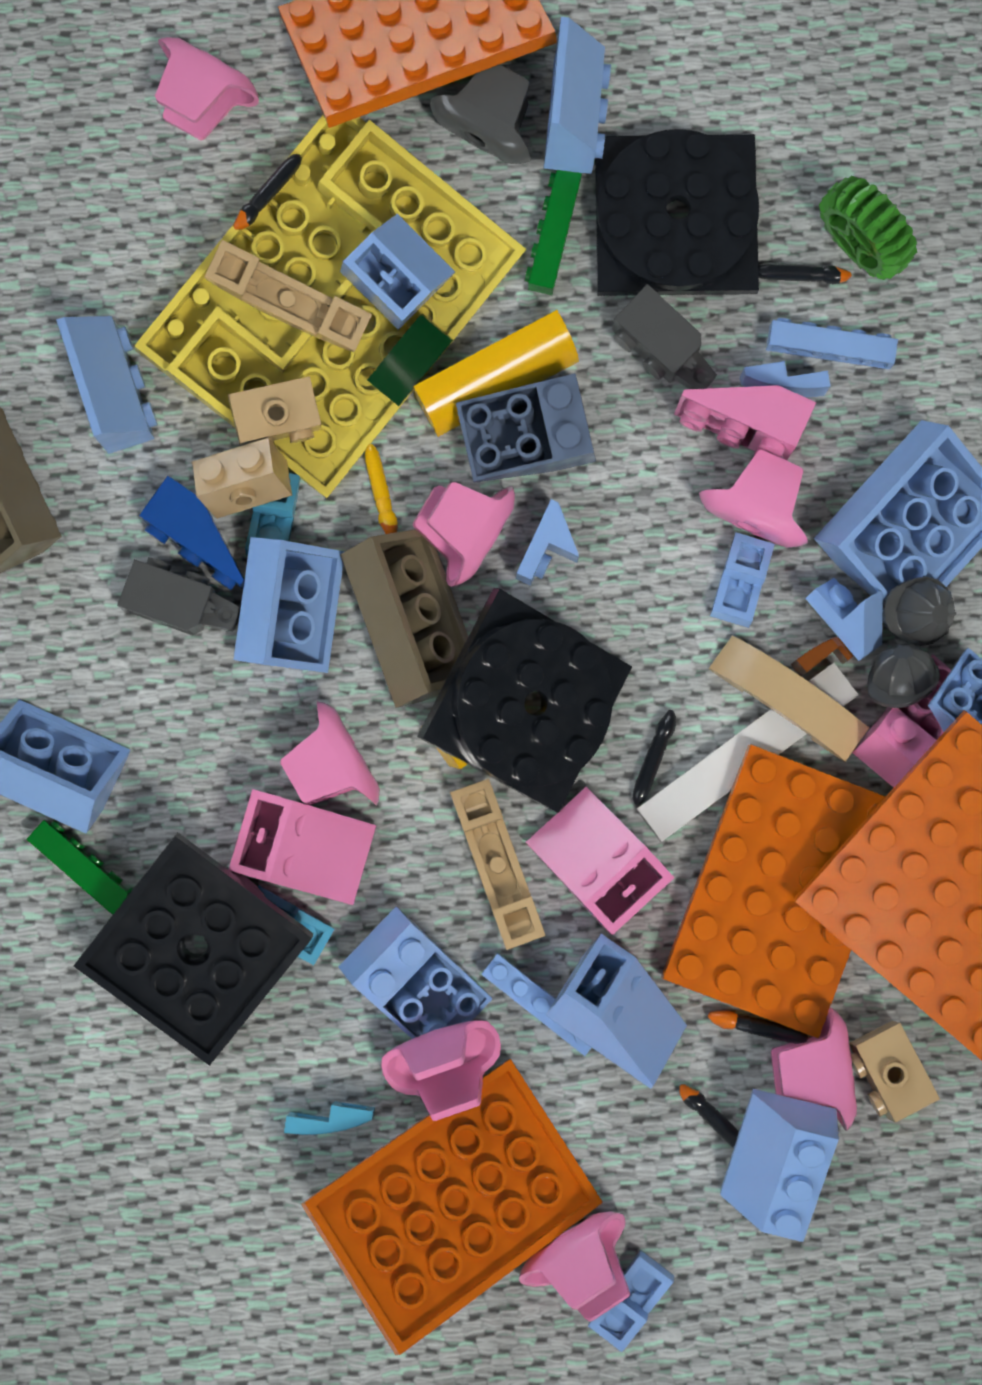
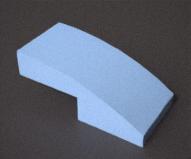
M785 361L744 367L740 375L742 386L779 385L803 397L824 396L831 387L828 371L787 377Z
M735 532L711 610V617L747 628L750 627L761 587L767 575L774 543Z
M641 1250L624 1272L630 1296L588 1324L589 1328L621 1352H623L647 1322L649 1312L674 1282V1275Z

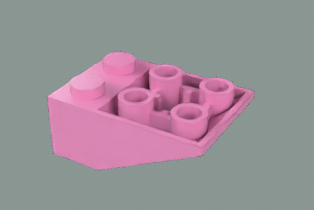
M779 385L687 389L683 391L674 415L680 417V423L691 430L701 432L704 428L718 434L717 440L726 446L739 448L742 445L755 451L754 456L758 450L762 449L788 460L801 438L816 402Z
M934 655L931 657L938 666L940 674L937 688L927 697L908 707H888L852 752L893 788L944 733L928 704L951 672V669Z
M587 787L525 842L610 935L615 934L674 879V876Z
M252 789L228 870L354 905L377 825Z

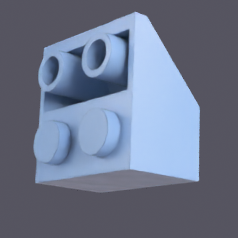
M398 214L374 230L342 262L340 270L398 330L455 273Z

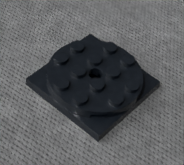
M672 129L641 136H605L602 159L595 158L597 296H635L647 284L659 295L758 294L757 224L759 219V198L756 188L755 134L707 135L692 130ZM675 200H679L690 211L686 217L675 219L668 214L667 205Z
M493 588L417 737L551 811L559 813L581 768L591 760L604 740L611 719L612 707L632 666L591 643L575 629L552 620L502 589ZM538 691L537 693L541 697L540 709L534 714H529L525 708V699L529 693Z
M177 832L81 954L74 967L210 1066L311 941L313 933L269 901L262 891L247 877L229 871V867L218 863ZM191 935L203 936L208 948L203 953L194 954L186 948L185 938Z

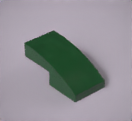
M421 314L367 381L397 406H400L414 389L413 386L418 384L453 339L424 314Z

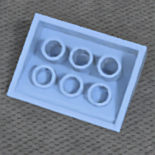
M921 420L814 537V540L833 562L870 596L881 590L883 605L891 589L913 578L924 576L934 578L947 587L982 548V467L949 425Z

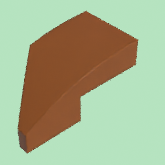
M834 637L806 652L791 663V666L800 676H803L832 652L842 664L850 660L854 655L839 637Z

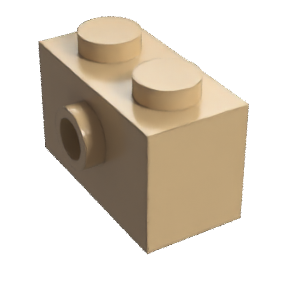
M310 376L228 394L240 446L268 437L272 442L288 437L291 443L303 442L315 438L313 432L319 431L322 424Z
M269 437L192 461L196 497L216 519L292 496L287 460Z
M892 1020L849 1043L853 1054H851L852 1068L860 1079L866 1076L873 1090L868 1093V1098L879 1117L886 1115L889 1120L896 1123L940 1100L901 1023Z

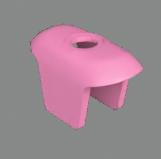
M166 37L158 40L162 51L168 58V63L155 98L159 104L165 107L163 118L166 122L198 140H204L233 107H253L259 103L258 93L253 83L240 71L180 38Z
M762 449L758 450L732 488L727 490L710 489L699 492L701 502L708 512L753 535L786 548L799 547L808 542L805 533L792 517L803 469Z
M456 482L449 483L447 488L443 486L433 488L415 518L413 527L446 558V582L449 586H458L466 582L479 569L512 513L515 501L513 486L497 492L492 497H488Z
M317 701L319 719L317 730L280 761L301 801L308 805L357 790L377 806L380 792L379 785L371 774L364 758L354 745L355 743L345 728L338 712L328 704Z
M829 1008L819 1039L811 1036L804 1043H787L772 1048L771 1058L775 1093L837 1109V1119L844 1130L847 1131L852 1126L857 1115L849 1036L843 1018L836 1010Z
M483 1020L467 1021L432 1030L388 1051L382 1057L381 1068L383 1076L395 1091L406 1095L420 1096L433 1121L472 1109L481 1104L483 1074L495 1064L500 1056L501 1043L499 1034L488 1021Z
M613 1211L596 1213L577 1226L562 1233L526 1261L520 1272V1283L532 1287L552 1285L572 1309L578 1310L587 1321H594L630 1296V1291L615 1251V1244L625 1227L624 1215Z

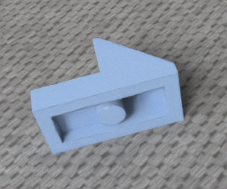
M552 499L516 573L517 580L530 586L535 576L542 579L552 559L551 556L546 554L547 550L576 563L578 562L579 554L559 502Z
M833 578L814 589L805 598L858 661L882 645L883 594L881 590L857 605L853 600L851 592Z

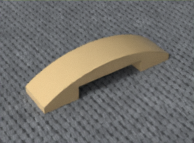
M224 240L221 241L204 279L250 306L296 329L343 349L355 352L372 316L371 313L336 296L333 299L259 262L260 258Z
M733 635L709 667V670L742 693L743 691L747 692L810 735L811 740L843 762L847 761L869 730V727L806 679Z
M486 779L450 792L506 950L545 937L543 926L529 892L490 780Z

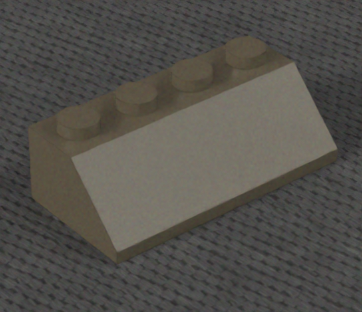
M0 407V573L44 553L62 536L57 527L56 520L51 515L40 492L39 484L34 479L23 456V451L6 420V415Z
M416 529L371 536L340 555L396 708L423 702L439 695L468 638V634L452 590L446 582V574L437 549Z

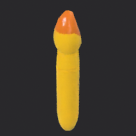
M368 444L364 454L365 463L379 513L378 521L385 534L396 533L398 530V520L392 511V503L382 460L377 448L373 444Z

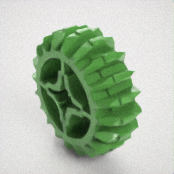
M851 175L849 178L845 177L839 183L836 182L827 191L828 193L819 204L820 217L825 222L824 227L830 232L832 240L837 243L860 269L866 270L870 276L885 280L900 274L917 253V241L912 235V227L905 221L906 216L899 212L897 204H893L888 199L887 194H882L876 185H869L866 179Z

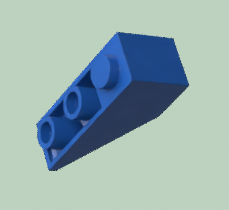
M167 476L139 515L148 524L144 531L164 545L170 539L182 547L178 554L194 566L199 567L201 562L214 569L215 571L211 577L229 590H232L235 585L243 589L245 579L210 511L196 497V494Z

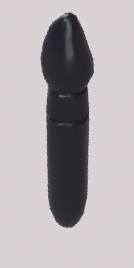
M668 710L655 728L656 735L650 744L651 746L648 749L634 785L632 800L635 805L641 804L648 796L664 756V751H666L668 739L675 732L676 715L673 710Z

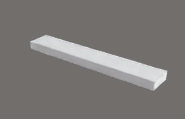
M834 662L808 681L842 706H845L858 696V693ZM770 709L636 810L658 840L662 842L731 791L748 745L751 744L779 755L807 733Z

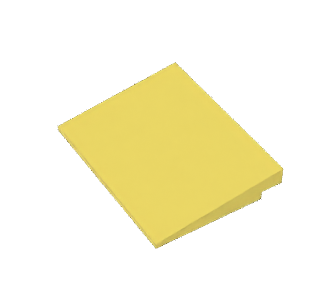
M322 115L290 154V156L300 154L302 157L301 165L292 178L267 206L258 212L257 219L253 224L242 230H235L232 225L134 347L137 353L234 428L235 425L228 394L310 376L322 424L320 430L314 431L315 438L307 441L291 443L288 437L273 442L287 460L288 469L294 474L299 475L300 479L327 499L365 452L368 444L373 442L401 407V405L397 406L367 381L368 378L421 314H424L454 341L526 251V248L371 120H368L366 123L362 118L358 117L329 128ZM396 214L455 271L454 275L399 330L340 272L342 262L374 230ZM224 240L260 258L259 262L333 299L336 296L371 313L372 316L355 352L343 349L296 329L250 306L204 279L221 241Z

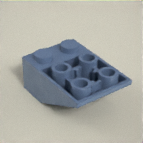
M575 373L456 403L474 483L554 472L597 462Z

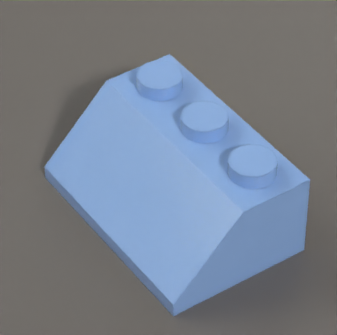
M561 17L553 65L544 169L592 174L594 159H602L605 134L598 133V123L605 124L608 99L601 98V89H608L611 64H604L605 46L569 17Z
M112 316L62 317L56 319L90 427L96 440L110 454L155 439L151 427L158 425L151 403L143 404L139 389L146 386L138 364L132 366L130 364L127 352L133 350V345L126 327L119 328Z
M250 537L233 660L328 673L343 570V561L340 554L345 551L285 540Z
M19 699L0 723V795L87 834L103 811L129 756L130 749Z
M753 1089L722 1183L720 1195L761 1232L803 1242L839 1140L837 1109Z

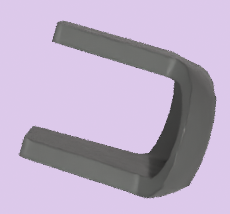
M497 65L476 73L459 94L454 96L438 95L431 98V111L437 122L446 130L506 163L524 164L530 162L529 150L518 134L528 108V100L525 98L530 83L527 79L502 65Z

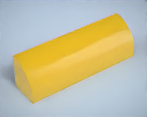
M555 310L414 385V394L437 437L461 425L456 407L457 402L542 382L579 362L578 353L558 310Z

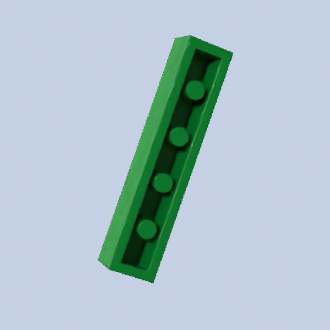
M557 170L556 173L551 172L548 187H551L552 191L551 195H546L542 210L546 211L544 220H539L536 234L540 235L539 243L533 244L530 258H534L533 267H527L524 280L529 282L528 290L553 295L582 173Z
M43 820L26 840L113 915L133 888L131 887L127 890L121 884L123 879L112 870L108 873L101 867L104 862L93 853L90 856L82 850L85 846L75 837L69 839L63 834L65 828L55 820L52 822Z

